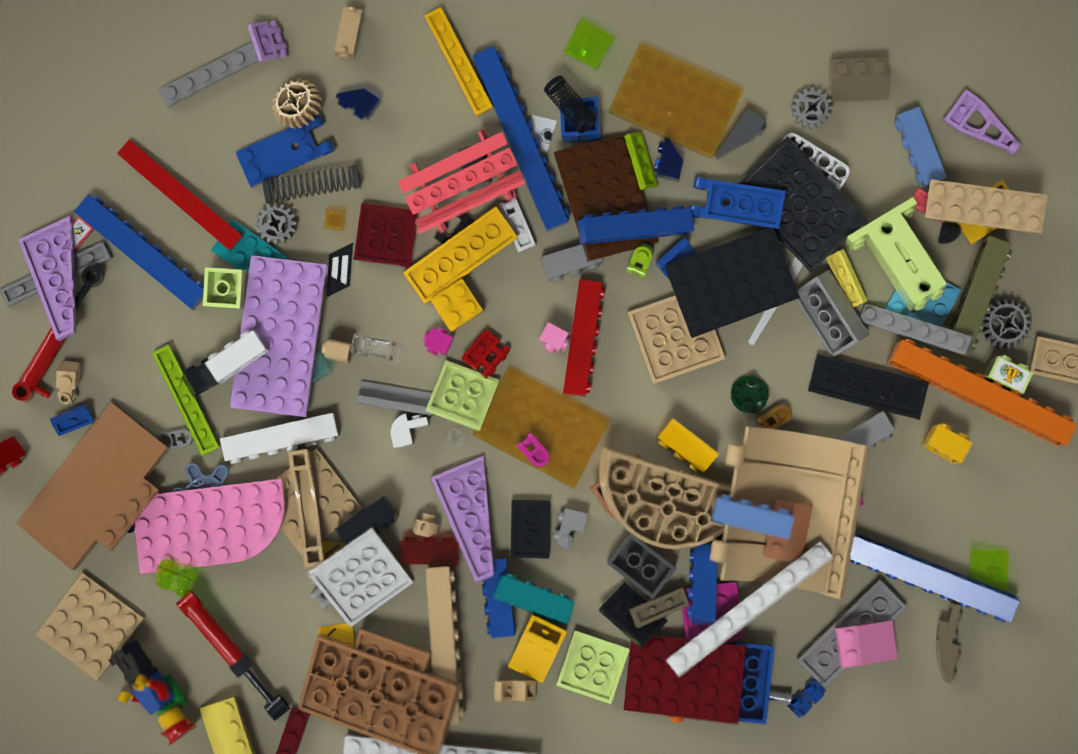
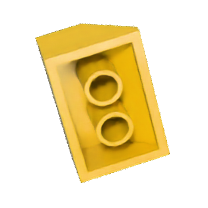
M673 418L657 437L660 440L658 444L666 450L668 448L675 452L673 456L681 462L686 460L690 464L688 467L697 474L699 471L704 473L719 455V453Z

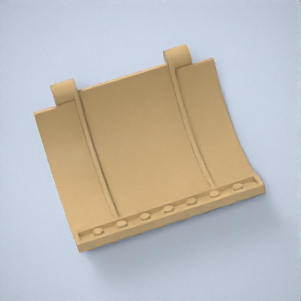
M746 426L743 446L728 444L726 464L735 466L730 496L733 497V501L737 502L745 499L752 501L754 506L759 507L760 503L772 506L771 510L775 498L812 505L813 508L803 554L821 542L833 556V559L795 588L837 599H844L869 446L799 432ZM725 524L723 541L713 540L710 560L723 562L721 580L767 583L793 562L764 557L763 552L767 534Z

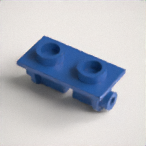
M813 679L805 685L804 689L797 696L792 698L790 705L788 704L787 707L798 718L804 717L812 708L808 702L811 700L816 704L825 695L826 690Z

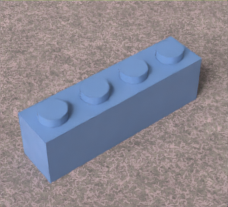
M920 107L898 114L894 124L897 131H900L902 134L901 142L904 149H907L909 152L908 160L911 167H914L916 170L915 178L918 185L921 184L922 188L930 186L931 179L944 181L947 176Z
M722 494L721 497L716 496L711 520L789 539L795 516L790 514V510L779 508V511L771 510L772 506L760 503L758 507L752 505V501L741 499L740 502L733 501L732 496Z

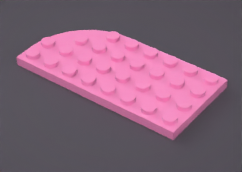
M283 478L156 494L135 522L140 574L240 562L261 553L273 542L284 520L286 503Z

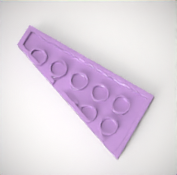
M68 216L19 239L52 330L58 341L76 334L73 218Z
M484 456L430 478L475 583L494 576Z

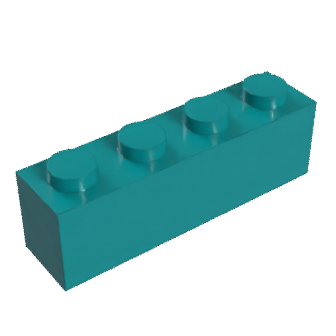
M512 574L499 576L493 599L554 622L568 624L575 604L574 601L569 600V596L561 593L555 595L552 593L553 590L546 587L539 589L534 587L535 583L524 580V582L518 581V577Z

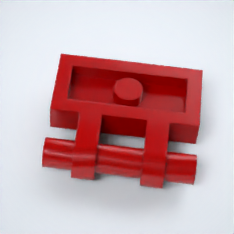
M485 329L461 357V360L475 371L480 366L484 367L485 370L481 375L487 379L490 374H494L500 362L505 361L510 348L506 345L501 350L497 348L500 340ZM493 353L496 357L489 363L486 359Z

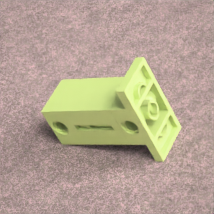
M913 197L847 236L845 243L848 251L852 249L857 251L864 246V242L867 244L910 312L914 309L919 311L926 306L929 300L935 301L942 297V293L945 292L944 289L947 285L906 222L913 217L912 213L915 212L917 205ZM920 288H924L927 292L921 291Z

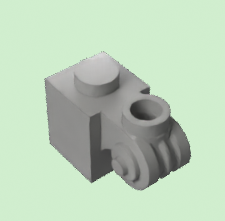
M568 508L565 509V512L561 511L558 522L562 524L560 530L556 529L553 541H557L562 547H569L573 543L569 533L573 530L583 533L588 514Z

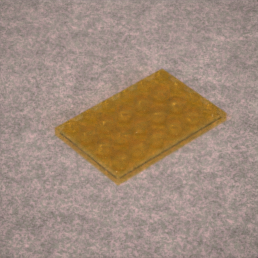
M640 43L608 113L712 159L744 90Z
M508 367L495 391L481 430H475L473 436L574 489L610 421ZM530 432L549 453V461L542 467L532 464L516 446L520 441L523 442L527 438L526 435ZM533 444L527 447L530 452L536 448Z

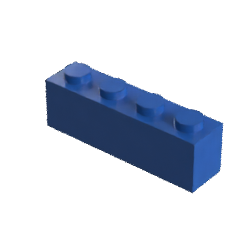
M708 544L695 546L694 550H690V562H693V569H689V580H693V587H689L688 599H692V606H688V618H692L691 624L713 625L716 619L717 562L710 560L712 545Z
M506 558L492 560L494 576L486 579L485 584H482L483 596H487L488 602L484 604L485 615H489L490 623H486L487 634H491L492 638L515 636L512 605L492 598L499 576H506L508 574Z

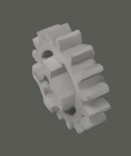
M811 87L810 92H808L804 88L803 94L798 92L796 95L798 99L794 98L792 100L796 104L791 106V110H795L792 117H798L796 123L802 122L803 128L806 125H809L810 129L814 125L820 128V122L826 124L827 120L825 117H831L828 111H832L833 107L828 106V104L832 100H826L828 94H820L821 89L814 92V87ZM809 96H813V97H817V98H816V99H810ZM800 103H801V105L803 106V112H802V113H800V110H799V105H800ZM817 103L814 110H811L808 113H806L808 111L809 106L811 107ZM822 103L824 105V113L820 110ZM807 117H811V118H814L815 120H808V119H806V118H807Z
M274 203L272 208L267 204V210L260 209L262 215H256L259 222H256L255 226L260 227L256 232L258 234L263 233L260 238L264 240L267 237L268 244L272 240H274L275 245H278L279 240L284 244V238L291 239L290 232H296L292 228V226L297 225L295 221H292L295 215H289L291 209L284 210V204L280 208L277 203ZM275 212H281L285 214V216H277ZM268 215L269 218L267 220V223L263 225L264 219ZM273 217L275 218V220L280 222L278 223L279 231L274 226H272L274 224ZM288 224V228L284 233L283 229ZM266 232H275L277 236H271Z

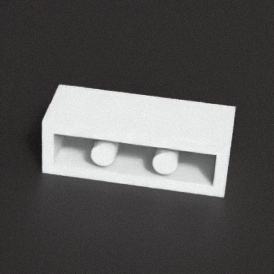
M250 330L244 332L240 336L241 339L228 343L224 346L225 350L220 353L215 352L208 357L209 360L205 364L218 383L222 384L269 352L257 332H250Z

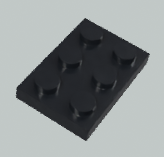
M512 500L511 558L549 559L550 501Z
M625 582L598 610L641 649L668 621L665 617H662L636 628L629 609L647 601Z

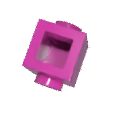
M437 327V329L432 328L430 332L427 331L423 341L425 342L424 346L428 348L427 352L436 356L438 353L446 356L454 338L447 335V330Z

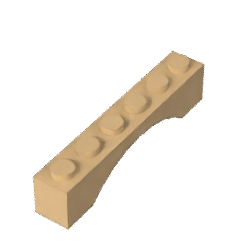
M310 450L288 452L298 507L305 568L314 567L325 561V553Z

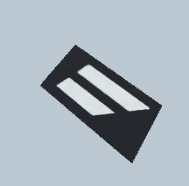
M353 243L329 254L326 298L350 286Z

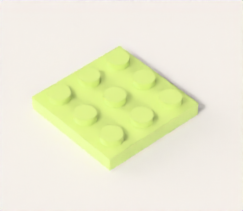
M445 360L426 411L480 431L499 380L490 376L485 379L477 371Z
M574 630L556 686L611 704L630 649Z

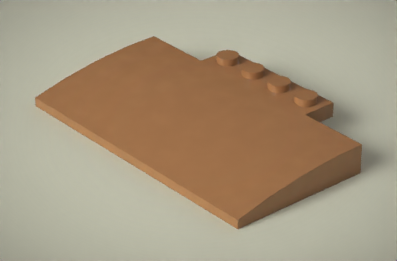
M110 401L16 524L68 568L77 570L98 542L108 550L113 551L160 491L147 478L170 450V447Z
M364 628L359 630L355 645L323 634L317 636L298 710L416 754H440L462 684L427 672L432 653Z

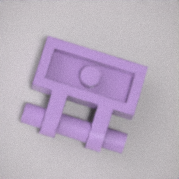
M277 20L269 22L271 28H269L267 21L248 25L259 62L278 58L277 52H279L281 59L288 57L286 51L288 48L286 43L283 42L282 30L278 26Z

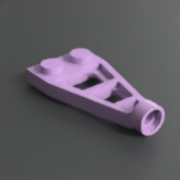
M967 89L943 120V122L956 131L1003 149L1010 155H1013L1021 144L985 103ZM974 111L980 112L985 118L986 123L981 129H975L967 124L968 118ZM989 125H994L1000 130L1001 136L999 139H993L985 134Z

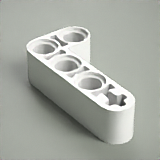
M794 133L787 134L784 139L789 136L798 147L800 144L803 145L800 148L802 151L804 149L811 150L812 156L808 158L840 190L849 176V167ZM826 159L828 167H821L819 160ZM842 169L845 173L844 177H838L835 170Z

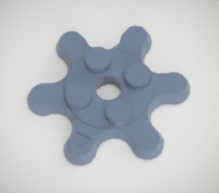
M191 463L186 467V474L190 479L189 485L186 488H174L171 492L224 486V480L228 476L229 470L225 465H218L211 475H204L197 464Z

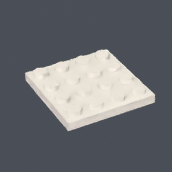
M373 528L308 572L310 578L350 627L413 584L412 579Z

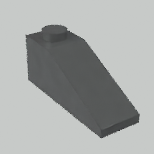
M747 108L714 158L718 160L754 140L757 135L761 136L766 129V126H764L766 119Z

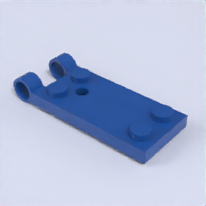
M321 115L314 116L315 121L310 120L309 126L304 124L303 128L297 126L296 129H286L235 152L251 188L261 184L265 179L275 178L336 150L332 141L324 142L316 147L310 131L324 125ZM294 143L299 145L297 150L292 149Z
M704 178L694 179L693 188L709 191L706 207L689 206L692 217L780 230L786 191ZM725 199L730 200V204L727 206L723 204Z

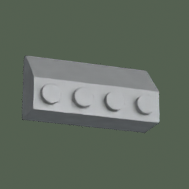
M830 270L797 289L800 298L796 299V302L832 358L870 335Z

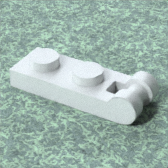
M514 197L506 203H499L500 212L519 237L513 241L518 253L536 246L516 198ZM514 208L515 213L508 215L507 210Z

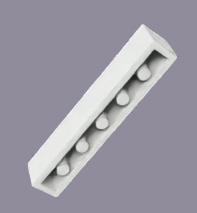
M330 413L220 438L224 460L226 462L230 461V464L242 462L241 459L249 457V460L261 458L260 454L268 453V456L279 454L281 449H286L288 452L297 450L298 446L303 444L306 447L317 445L316 441L324 440V443L336 441L335 437L339 436L335 414Z

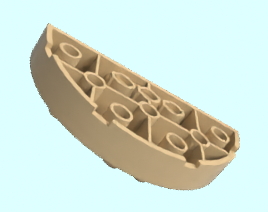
M603 447L599 465V478L603 497L616 520L637 538L657 547L680 549L705 544L724 532L725 524L714 522L711 520L716 496L721 497L722 494L730 496L732 486Z

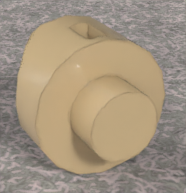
M423 513L421 520L415 519L412 528L414 534L434 538L438 534L440 526L434 523L435 516Z

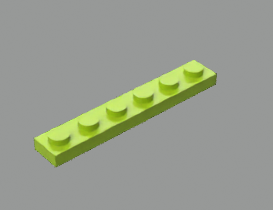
M168 344L152 352L201 455L204 456L220 448L196 397H192L182 380L184 373L171 346Z

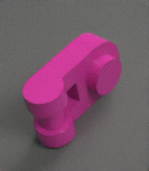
M530 432L526 435L527 438L523 442L517 443L516 446L532 464L542 467L548 463L549 453ZM533 444L536 448L530 452L527 447Z

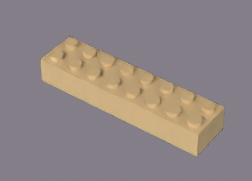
M451 566L426 568L433 674L458 683V680L462 679L461 667H457V660H460V647L456 648V641L459 640V630L454 625V621L458 620L457 609H453V602L456 601V589L452 590V582H455V571L451 570ZM462 686L450 725L460 724L461 719H464V706H460V699L463 698Z

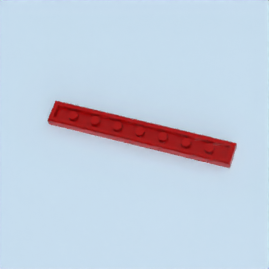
M130 139L118 151L117 154L229 251L243 238L242 235Z

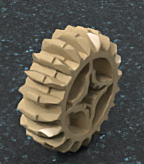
M300 78L297 81L292 79L290 84L285 82L284 87L279 86L280 92L275 93L277 98L272 99L274 103L272 106L274 116L278 119V122L292 129H296L297 126L303 128L304 124L309 126L310 120L315 121L314 116L320 115L318 109L322 108L320 102L323 101L317 87L309 80Z

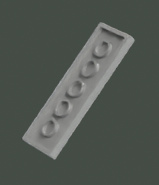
M878 579L797 661L825 688L845 669L840 667L835 628L893 621L907 606Z

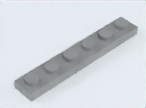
M253 42L158 89L167 108L259 62Z
M865 303L860 316L863 324L963 356L968 355L974 339L971 336Z

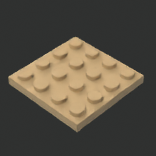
M676 296L627 312L653 385L725 360L715 330L691 339Z
M315 448L310 452L322 539L324 540L335 531V528L355 516L363 508L319 450ZM289 468L276 478H283L286 507L281 530L300 555L303 556L298 507L291 469Z
M82 572L37 632L36 636L98 681L110 666L108 660L125 646L145 618Z

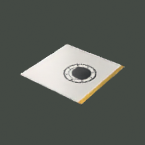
M532 115L530 124L533 130L530 133L539 142L540 148H538V151L547 153L557 121Z

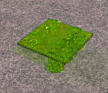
M162 560L160 565L157 566L155 584L163 590L175 592L180 597L192 591L193 583L196 581L198 574L188 568L184 571V566L177 573L179 564L175 566L176 563L172 561Z

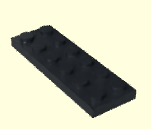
M817 354L807 392L920 420L929 382Z

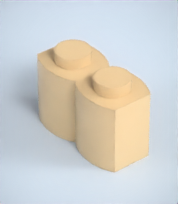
M328 339L327 342L323 343L322 353L326 359L350 363L353 351L351 343Z

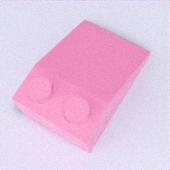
M893 621L835 628L839 664L842 668L898 659Z

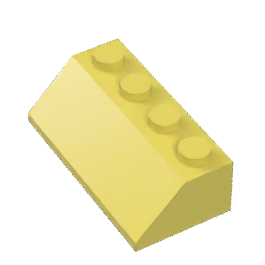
M237 696L199 708L214 754H255Z

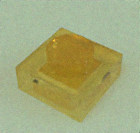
M326 210L324 229L343 231L345 211Z

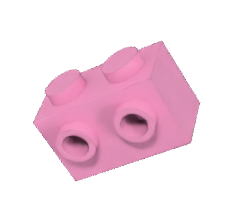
M548 322L539 338V343L545 345L544 349L552 354L555 351L560 353L561 349L565 351L570 342L568 338L569 333Z

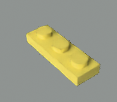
M839 250L828 256L826 259L832 273L852 307L854 308L867 302L868 300L845 250Z

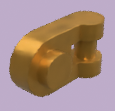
M780 404L756 421L763 428L778 429L791 419L792 411L787 405ZM770 417H772L776 422L772 426L768 422V419Z

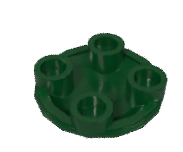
M754 375L739 378L731 389L733 405L744 413L760 411L766 405L769 398L766 384Z

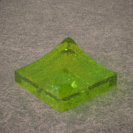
M580 19L563 53L598 70L616 38L589 22Z
M971 549L969 577L998 589H1008L1009 550Z

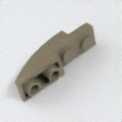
M952 603L949 606L946 622L938 620L936 630L937 662L943 680L948 683L955 680L957 674L955 664L961 657L960 645L952 643L957 638L958 629H956L957 621H960L962 618L963 610H960V605Z

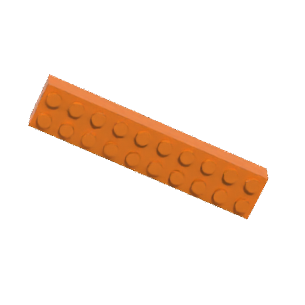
M900 340L895 344L887 364L922 381L929 382L930 385L1058 447L1068 446L1077 427V424L1073 423L1074 419L1066 415L1059 416L1055 414L1056 411L1047 406L1042 408L1038 406L1037 401L1031 398L1026 400L1020 397L1021 394L1015 390L1010 389V391L1003 389L1002 384L996 381L991 383L985 380L986 377L980 373L975 372V374L968 372L967 367L961 364L956 366L950 363L951 360L947 357H937L933 355L932 350L926 347L922 349L916 347V343L912 340Z

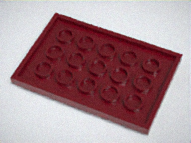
M655 635L642 649L631 640L624 710L739 725L747 646L723 643L679 677L666 660L692 640Z

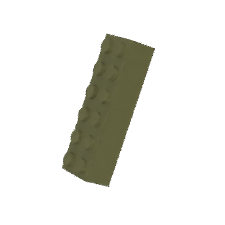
M988 236L981 243L949 330L974 338L969 352L977 347L978 339L976 337L984 328V316L989 314L992 307L990 300L992 296L995 297L999 288L996 285L997 281L1003 277L1005 272L1003 265L1006 260H1009L1012 253L1010 243L992 236Z

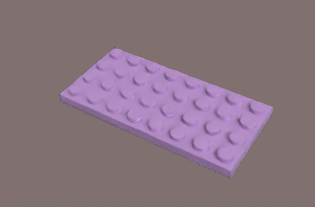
M251 255L240 336L248 330L250 332H257L269 352L234 375L230 408L307 417L328 265Z

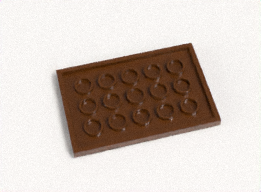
M625 134L554 152L577 230V222L583 219L584 215L594 214L595 217H600L604 213L619 215L620 212L630 211L632 214L637 213L638 210L648 209L643 190H640L635 170L626 145ZM658 238L585 244L582 246L587 262L635 250L636 246L641 243L654 245L659 241Z

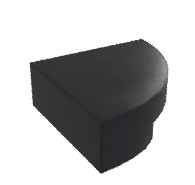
M943 224L938 243L949 244L955 241L963 229Z

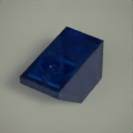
M365 88L337 93L335 96L338 100V105L346 110L348 108L353 110V115L360 120L366 119L369 121L381 103L378 97Z
M665 137L664 142L659 143L658 153H661L660 161L656 160L654 172H657V178L678 182L683 159L670 139Z

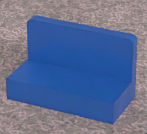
M685 237L655 264L668 279L665 266L697 254Z

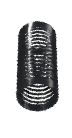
M562 75L556 76L546 84L543 91L556 107L561 110V113L565 115V118L576 128L578 133L586 132L596 123L598 117L590 110L588 105H585V102L568 85V82H566Z

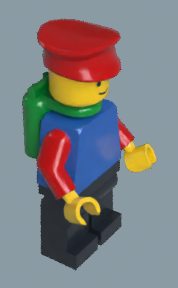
M136 639L121 648L108 660L112 666L117 664L124 674L125 681L130 684L128 687L133 693L121 691L117 700L127 704L129 699L132 702L141 703L151 715L159 711L156 713L157 716H160L158 723L164 730L161 735L169 740V745H172L197 727L181 711L186 700L180 686L171 674L163 678L156 666L153 667L152 662Z

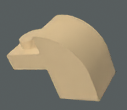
M495 681V701L536 700V681Z

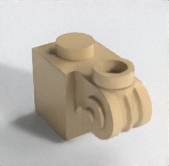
M61 361L56 370V388H59L57 395L59 396V402L62 404H74L78 396L75 389L81 380V363Z

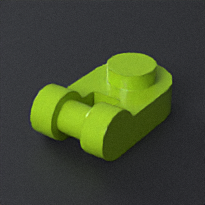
M641 243L636 246L627 268V273L632 274L633 272L638 274L639 277L645 278L653 256V249L650 245ZM638 262L643 264L642 268L636 266L635 263Z

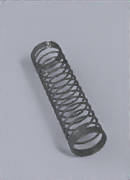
M352 165L351 171L350 167H347L349 187L344 168L341 167L343 188L338 170L335 168L337 189L332 171L329 169L331 190L326 172L323 170L325 191L322 186L320 173L317 171L319 193L313 172H311L313 194L307 173H305L307 194L305 193L301 174H299L301 195L298 191L295 175H293L295 195H293L289 176H287L288 196L283 177H281L282 197L277 178H275L276 199L271 180L265 179L262 181L265 201L267 204L272 203L273 196L274 201L277 202L278 195L280 200L284 201V193L287 200H290V192L293 199H296V191L299 198H302V189L305 197H308V188L310 194L314 196V187L318 195H320L321 189L326 194L327 188L332 193L333 186L335 191L338 192L339 185L341 190L344 191L345 184L347 189L350 190L351 182L355 190L360 189L357 165Z

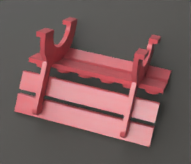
M483 129L478 132L481 142L423 170L419 169L416 162L409 164L413 174L399 180L398 183L403 194L420 185L422 187L421 190L405 197L412 214L414 215L430 206L433 212L415 220L419 234L435 226L438 227L440 233H443L448 229L445 221L502 194L505 195L507 201L516 197L514 189L525 184L521 171L505 178L501 174L518 165L510 147L494 155L491 153L508 144L503 132L489 138L486 130ZM483 155H488V158L429 186L425 184ZM498 176L499 181L437 209L435 204L491 177Z

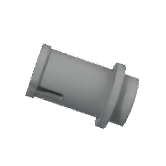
M770 689L769 701L784 703V706L786 704L790 705L792 693H789L788 690L782 692Z

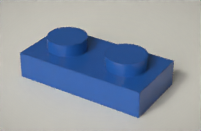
M86 404L50 418L51 424L58 436L94 423V417Z

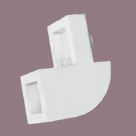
M407 414L399 416L391 427L393 447L400 448L413 445L410 429L428 426L427 417L423 418L422 414L412 416V420L408 421Z

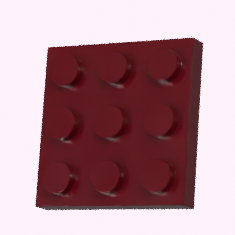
M361 203L353 260L410 268L416 232L415 220L418 218V213L413 215L410 209Z

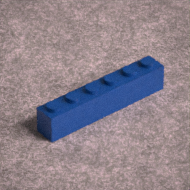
M684 206L673 207V210L657 208L654 212L643 209L632 214L630 211L620 212L619 215L604 213L600 217H595L594 214L584 215L583 219L577 222L580 244L688 235L694 231L691 208L684 209Z

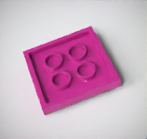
M736 582L716 584L715 622L740 604ZM689 588L684 589L689 605L692 606V599H688ZM688 607L681 609L686 639L693 640L711 626L691 624L692 618H688ZM743 628L725 642L744 640Z

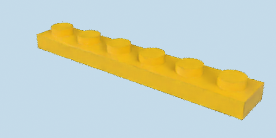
M440 7L424 15L475 116L477 117L493 109L442 8Z

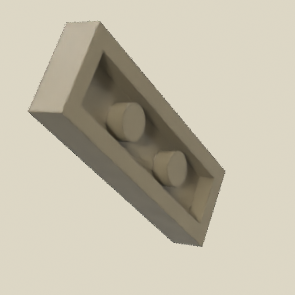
M678 588L629 610L635 626L638 628L690 605L684 589Z

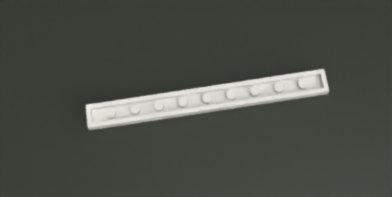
M819 542L666 661L680 677L833 559V556Z

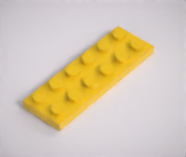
M496 206L404 271L403 274L424 304H426L431 298L459 281L519 237Z

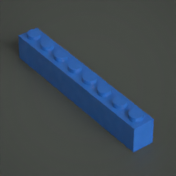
M88 194L74 212L194 311L203 300L204 284L199 280L194 282L190 278L192 274L185 268L181 270L175 266L177 262L169 255L165 258L160 254L163 250L156 244L152 246L146 242L148 238L140 231L136 234L131 230L133 225L125 219L123 221L117 218L119 214L111 207L107 210L102 206L104 201L98 196L92 197Z

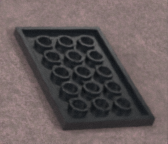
M789 136L738 183L787 192L780 230H774L777 238L810 273L847 239V236L854 233L867 221L859 210Z
M768 227L665 266L691 339L800 298L774 228Z

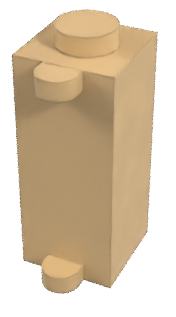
M343 6L334 49L338 58L345 60L355 58L364 15L362 10Z

